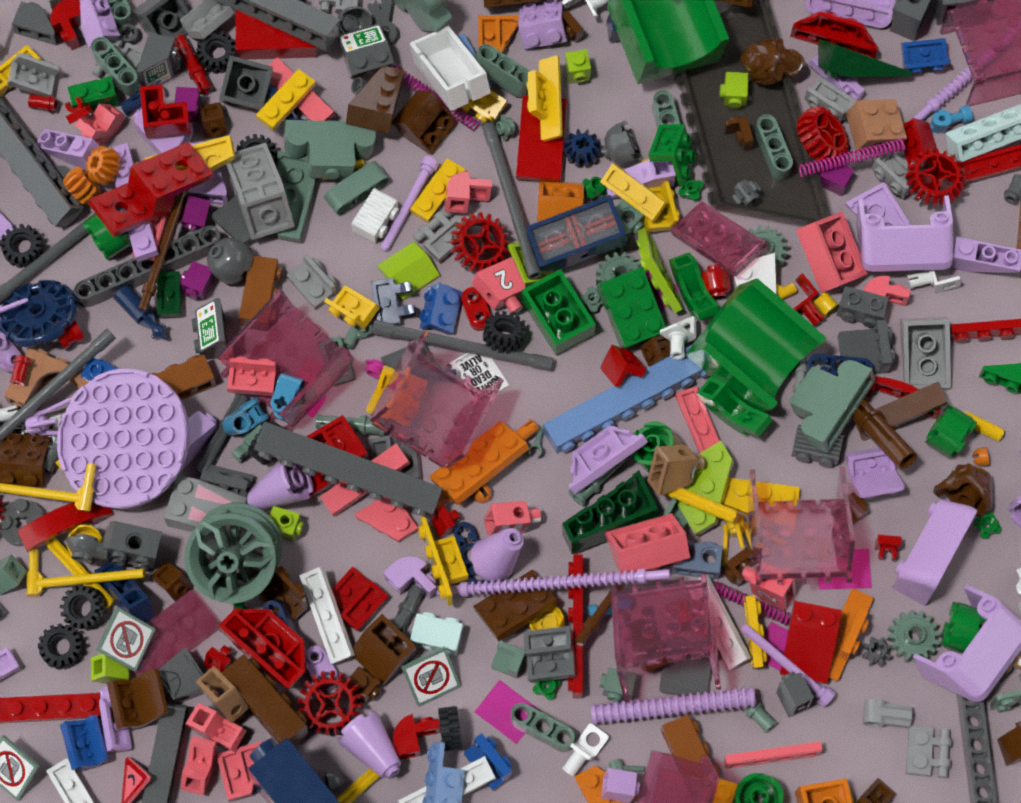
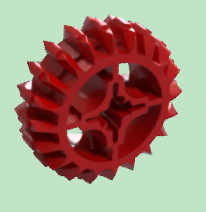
M823 106L812 107L803 112L797 120L798 125L796 129L798 130L797 136L801 139L800 144H803L805 147L804 151L807 150L809 157H814L816 162L818 160L822 161V159L827 157L832 162L831 156L835 158L836 155H843V153L846 154L849 151L847 147L849 145L847 140L849 136L844 131L846 128L842 127L841 121L836 118V114L832 115L830 109L826 110Z
M928 148L925 154L920 151L917 158L911 159V164L906 169L905 179L908 180L906 184L909 188H912L910 195L917 194V202L923 199L924 206L931 202L933 208H935L938 203L943 207L944 196H949L950 204L954 202L955 198L958 199L961 192L964 191V183L967 177L964 176L965 168L960 167L962 164L961 160L954 161L955 154L949 157L947 150L942 154L937 148L932 153ZM933 165L931 169H924V171H919L925 166ZM952 185L946 190L939 191V188L942 186Z
M479 212L477 217L474 213L469 214V219L464 216L461 218L462 224L456 223L455 228L457 230L451 232V235L456 238L450 240L451 245H456V247L451 249V253H458V256L454 258L455 261L462 259L461 267L464 268L468 264L469 272L474 271L475 267L476 271L479 272L483 268L486 269L498 262H502L505 260L503 255L509 254V251L504 248L510 244L509 241L504 240L509 237V233L503 234L502 230L505 229V225L499 227L497 225L499 223L498 218L492 222L491 214L486 215L485 219L482 212ZM482 226L477 235L472 233L470 235L466 234L469 227ZM489 231L493 234L496 242L489 238ZM479 238L482 240L481 243H484L480 248L477 245L478 243H476V240ZM464 243L470 246L471 255L467 252ZM483 251L495 252L491 259L478 260Z
M331 670L329 678H327L326 672L322 671L321 680L314 674L312 679L315 683L312 684L307 680L304 684L309 690H300V693L306 697L298 698L297 701L298 703H305V706L300 707L298 710L301 713L306 711L307 715L304 717L306 720L309 718L312 720L308 728L311 729L314 724L318 725L316 729L318 734L321 732L322 727L326 728V736L330 735V728H334L335 735H339V727L341 726L343 729L347 725L346 722L350 723L353 720L351 718L352 715L355 717L361 715L360 712L354 709L363 707V703L355 702V699L362 698V694L354 695L353 693L359 686L357 684L352 687L349 686L353 680L351 677L346 682L342 681L344 677L343 672L339 674L338 678H334L335 670ZM327 683L339 685V688L331 694L323 690L321 691L318 687ZM345 691L350 699L348 713L339 703V698ZM312 693L321 702V708L316 714L313 713L310 704ZM338 693L339 695L334 702L336 708L332 709L330 707V709L327 708L322 712L326 705L324 699L326 697L330 699ZM329 712L343 718L336 722L321 720Z

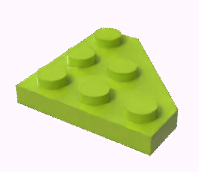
M643 227L637 231L639 239L636 240L640 248L638 250L641 257L640 263L645 272L650 271L652 275L651 281L655 289L662 291L663 295H661L665 306H670L673 312L676 313L682 310L681 299L676 290L672 291L674 286L665 264H661L662 260L658 253L659 250L646 227Z
M720 440L698 454L703 456L705 466L702 469L695 470L692 483L683 488L721 504L725 497L728 486L727 481L734 461ZM677 500L679 508L696 536L717 524L719 517Z

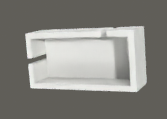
M449 26L409 43L414 64L424 74V77L451 111L468 104L469 99L474 101L491 93L486 72Z

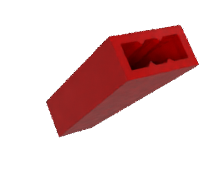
M238 10L235 11L236 55L238 58L245 60L275 59L276 57L279 59L316 58V49L320 48Z

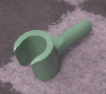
M539 427L534 444L529 446V456L533 448L539 449L538 458L542 455V448L540 446L543 435L542 427Z
M615 759L609 763V768L630 772H644V766H623L621 759Z

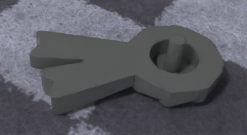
M381 0V10L378 2L374 1L373 4L367 5L375 21L374 25H381L388 45H392L397 38L396 26L389 21L392 0Z

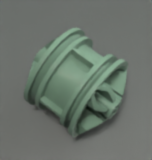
M240 502L218 506L203 517L187 541L184 562L189 579L203 595L221 603H241L250 600L266 588L274 574L275 567H278L282 556V538L275 522L260 508ZM226 525L231 527V538L228 535ZM241 527L247 529L245 534L239 533ZM213 531L216 539L208 536V534ZM253 534L255 537L250 540L249 536ZM258 546L262 547L263 554L255 550V548ZM205 551L214 557L207 558ZM215 566L219 568L217 571L213 569ZM237 567L239 568L242 579H237ZM252 567L258 568L259 571L255 574ZM223 572L228 573L226 577L222 576L221 574Z

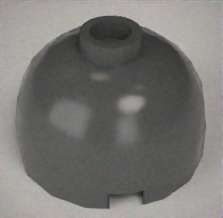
M626 121L617 123L607 131L604 138L605 146L602 147L606 159L611 158L615 164L622 167L642 162V157L637 158L636 154L640 153L637 140L632 129H626L625 125H628Z
M223 238L217 241L210 249L207 265L215 278L225 284H234L243 279L241 275L244 271L248 272L250 270L253 252L245 243L236 238Z

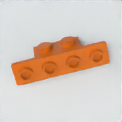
M851 589L841 613L828 677L833 681L839 680L850 653L855 655L860 644L856 640L859 632L864 634L869 623L865 618L873 597L856 589Z

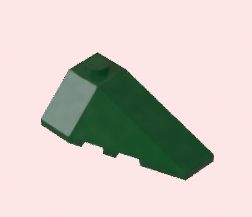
M821 39L818 41V67L825 69L824 74L837 78L839 74L845 77L911 76L912 74L911 71Z

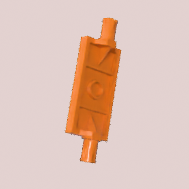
M529 419L528 422L515 431L511 430L500 420L431 474L429 477L432 483L442 487L436 508L444 506L447 502L450 504L452 501L459 505L529 449L525 441L539 431L537 424Z

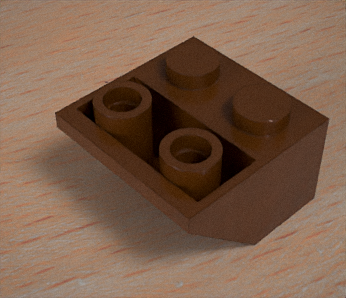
M422 90L415 92L392 122L405 139L432 155L458 123L433 92Z
M383 614L363 632L353 647L355 654L353 658L375 679L378 678L382 686L401 669V666L405 665L417 653L416 646Z

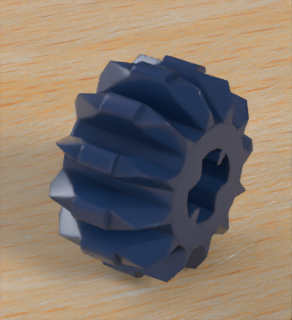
M578 129L576 135L570 133L568 139L564 141V155L568 156L569 163L576 161V167L580 163L587 167L588 161L595 163L596 157H599L601 154L599 149L601 142L597 140L596 133L589 135L588 129L585 133H581Z

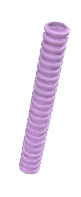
M749 686V689L741 687V690L734 688V691L726 689L723 692L721 689L716 693L715 690H712L711 693L704 691V694H700V692H696V695L689 693V696L681 694L678 697L676 694L671 698L670 695H667V698L659 696V699H655V697H652V700L644 698V701L637 699V701L633 702L631 699L626 703L625 700H622V703L614 701V704L607 702V705H603V703H599V706L592 704L591 715L594 725H598L599 722L603 725L608 721L609 724H612L613 721L620 723V720L627 722V719L635 721V718L642 720V718L646 717L648 720L653 716L654 719H657V716L665 718V715H669V717H672V714L680 716V713L687 715V713L691 712L693 715L695 712L702 714V711L710 713V710H714V712H717V709L725 711V708L732 710L734 707L737 710L740 707L747 709V706L754 708L756 702L754 688Z

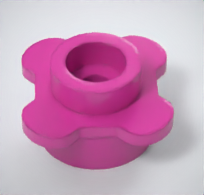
M367 359L365 361L367 363L365 372L369 376L379 379L385 364L377 359H372V361Z

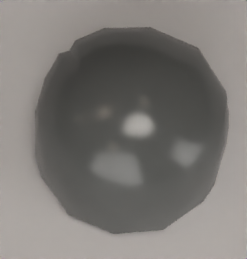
M360 6L347 7L338 16V19H340L341 35L372 26V16L368 10Z

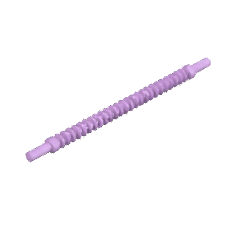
M1021 22L1013 26L1012 30H1008V34L1005 33L1003 37L999 38V41H996L995 45H991V49L988 48L986 52H983L982 56L973 61V64H969V68L966 67L964 71L960 72L956 79H952L951 83L947 84V87H943V91H938L934 98H930L926 102V106L913 116L912 119L923 120L931 112L939 110L940 106L944 105V102L949 101L953 94H957V90H961L962 86H966V82L969 83L971 79L975 78V75L979 74V71H983L984 67H988V64H991L993 60L997 59V56L1001 55V52H1005L1010 45H1013L1014 41L1021 37Z
M632 569L630 573L627 570L621 573L619 570L617 574L614 571H611L610 574L605 571L603 575L600 572L594 575L592 572L590 576L587 573L581 576L579 573L576 577L573 574L570 577L565 574L563 578L560 575L554 578L552 575L550 579L547 576H544L543 579L539 576L536 580L534 577H531L530 580L525 577L523 581L520 578L517 581L512 578L510 582L507 579H504V582L500 579L497 582L491 580L490 583L487 580L484 583L478 581L477 584L472 581L471 584L461 582L459 585H452L450 589L452 595L460 594L461 597H467L470 594L475 596L476 593L482 595L483 592L486 595L489 592L494 595L496 591L499 594L502 591L507 594L509 590L512 593H515L516 590L520 593L523 589L525 592H528L529 589L534 592L536 588L538 591H541L542 588L547 591L549 588L555 590V587H558L559 590L562 587L568 589L569 586L572 589L575 586L581 588L582 585L585 588L588 585L595 587V584L601 587L602 584L608 586L611 583L614 586L615 583L621 585L622 582H625L628 585L629 582L635 584V581H638L639 584H645L649 580L671 579L670 569L655 571L638 569L637 572ZM437 587V588H436V593H437V596H440L439 591H438V587Z

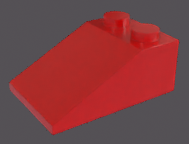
M794 601L783 655L815 682L827 684L842 610ZM781 666L780 675L790 673Z

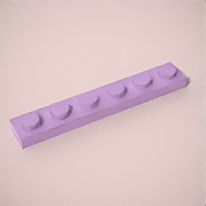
M128 143L112 148L121 157L119 164L122 166L118 170L119 175L115 176L116 188L128 183L131 166L134 165ZM150 221L128 231L137 262L159 255Z

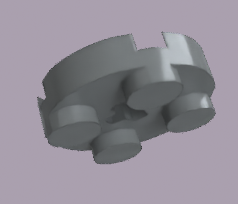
M22 498L16 499L5 507V513L0 514L5 517L3 521L0 520V525L2 526L0 533L9 544L24 546L17 534V531L23 526L17 528V521L26 518V523L28 524L44 515L42 509L32 501Z

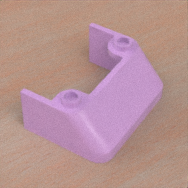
M806 0L805 6L813 14L819 11L833 12L841 17L854 18L867 26L884 28L891 22L892 9L896 0Z
M944 196L943 210L935 212L930 216V225L885 226L884 219L881 216L865 214L863 198L858 199L856 229L861 264L865 270L871 272L947 269L952 265L953 217L949 196Z
M941 499L938 503L933 501L927 512L930 518L906 562L901 560L895 570L898 577L892 589L926 606L978 510L969 505Z
M966 584L964 590L971 605L976 607L979 615L987 621L962 655L951 651L945 652L934 663L915 653L913 659L923 678L971 701L979 702L990 694L1021 651V620L997 598Z

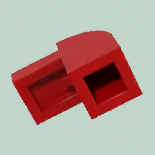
M62 0L53 8L50 21L56 36L60 34L64 44L69 43L71 50L80 47L73 30L81 26L79 0Z
M410 714L398 722L394 729L393 742L399 760L420 757L417 738L440 734L439 719L433 720V717H425L419 719L418 723H415L413 714Z

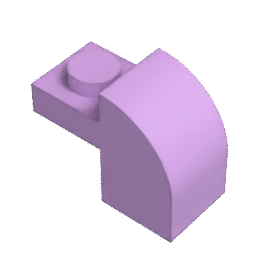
M417 557L400 558L383 572L384 579L399 595L413 583L425 591L424 594L429 599L436 594V581L430 574L426 573L424 575L427 571V563Z

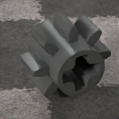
M745 179L734 187L736 194L732 197L738 205L750 207L759 201L760 196L758 192L761 191V188L756 181L749 182Z
M872 636L870 638V645L864 643L862 646L867 651L861 657L869 660V666L873 663H878L881 667L883 665L882 659L889 660L891 657L886 653L890 650L891 645H886L883 642V637L880 640H875ZM873 648L876 651H881L879 656L876 652L872 653Z

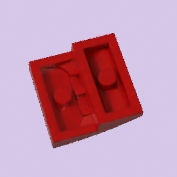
M353 566L332 588L343 622L356 631L361 628L388 597L383 590L371 580H367Z

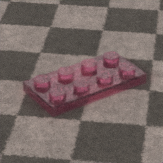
M702 201L670 229L674 237L734 276L739 275L767 248L765 241Z
M192 589L146 623L155 628V631L135 672L136 675L139 676L151 669L159 670L183 648L186 647L188 651H191L219 629L218 621Z

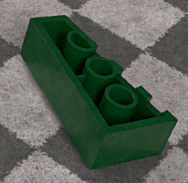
M638 470L632 474L630 479L625 482L622 481L607 495H602L591 506H586L562 523L563 537L571 554L607 541L605 536L607 531L658 517V508L640 471Z

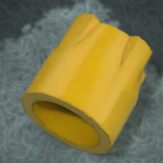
M825 292L814 301V304L825 317L832 314L839 307L838 303Z

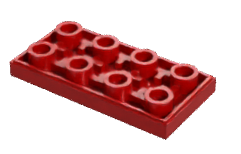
M523 96L516 179L560 182L567 99L561 98L562 137L544 142L541 140L540 120L529 113L527 108L529 97Z

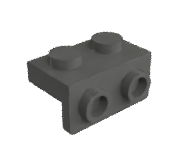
M845 286L836 316L841 317L842 320L847 322L856 321L863 323L866 327L874 328L877 320L884 319L889 299L885 296Z

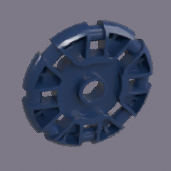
M39 280L35 284L28 283L14 291L12 297L2 305L3 307L24 298L28 299L27 303L0 313V332L6 335L7 340L14 341V344L17 346L37 347V344L43 342L48 344L65 333L64 329L67 326L70 327L74 322L78 310L76 295L70 287L65 284L61 285L59 281Z

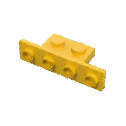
M555 55L539 61V72L536 70L528 72L527 89L529 101L527 102V108L529 113L540 120L541 140L544 142L562 137L560 57Z
M420 517L421 526L417 528L420 539H425L427 546H424L426 557L428 560L432 559L433 565L431 570L434 579H439L438 591L441 599H445L447 605L451 606L453 602L449 585L468 580L465 564L455 536L434 541L426 517Z

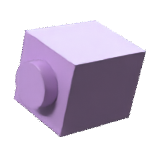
M608 768L603 775L601 798L630 803L634 796H637L639 793L640 782L636 781L637 773Z

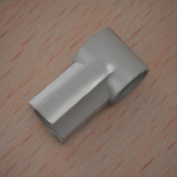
M875 698L865 699L864 725L870 727H883L884 725L910 727L912 706L888 704L884 700Z

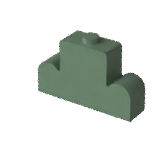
M393 0L400 10L408 11L420 30L436 32L452 19L451 14L443 3L445 0Z
M285 120L283 132L284 149L289 156L299 158L307 154L308 176L310 178H327L330 180L337 178L345 179L353 174L355 157L359 159L369 158L373 153L376 139L375 130L348 125L346 121Z
M847 360L839 365L838 376H835L817 367H811L803 381L797 384L795 393L790 399V404L794 414L804 418L801 429L809 445L825 453L829 452L875 382L872 368L853 360Z

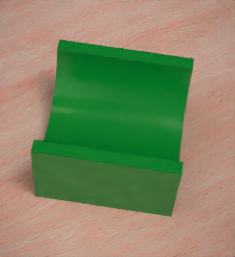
M609 0L607 5L637 85L720 60L729 41L714 0Z
M756 278L738 285L685 355L710 377L726 383L730 390L745 404L759 411L772 410L778 403L775 400V395L788 374L809 352L822 345L826 337Z

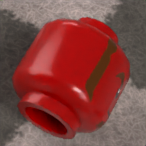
M721 265L707 266L706 271L701 273L705 288L713 299L726 297V293L731 290L728 270L722 269Z

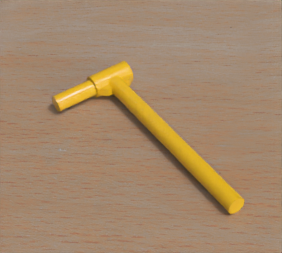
M87 463L84 484L77 490V493L0 483V492L75 502L77 510L90 512L94 493L93 482L96 465Z
M34 549L29 551L26 596L39 597L44 588L145 578L146 572L143 568L44 578L38 572L39 550Z

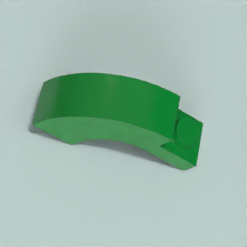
M688 252L669 259L675 283L690 315L697 317L699 321L716 315L719 311V305L705 288L698 262L692 254Z
M710 377L696 393L712 413L732 429L745 436L749 433L759 438L773 421L770 415L745 404L730 390L726 383Z

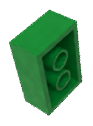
M643 267L633 269L596 284L619 347L626 348L659 335L660 330L666 328Z
M561 269L521 290V301L555 355L595 334L596 324Z

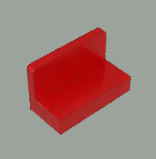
M913 118L903 124L907 139L903 142L905 145L904 154L908 165L911 164L912 158H917L920 151L925 154L929 148L934 153L937 146L928 122Z
M611 344L600 366L603 373L616 387H620L627 372L643 377L646 368L630 350Z

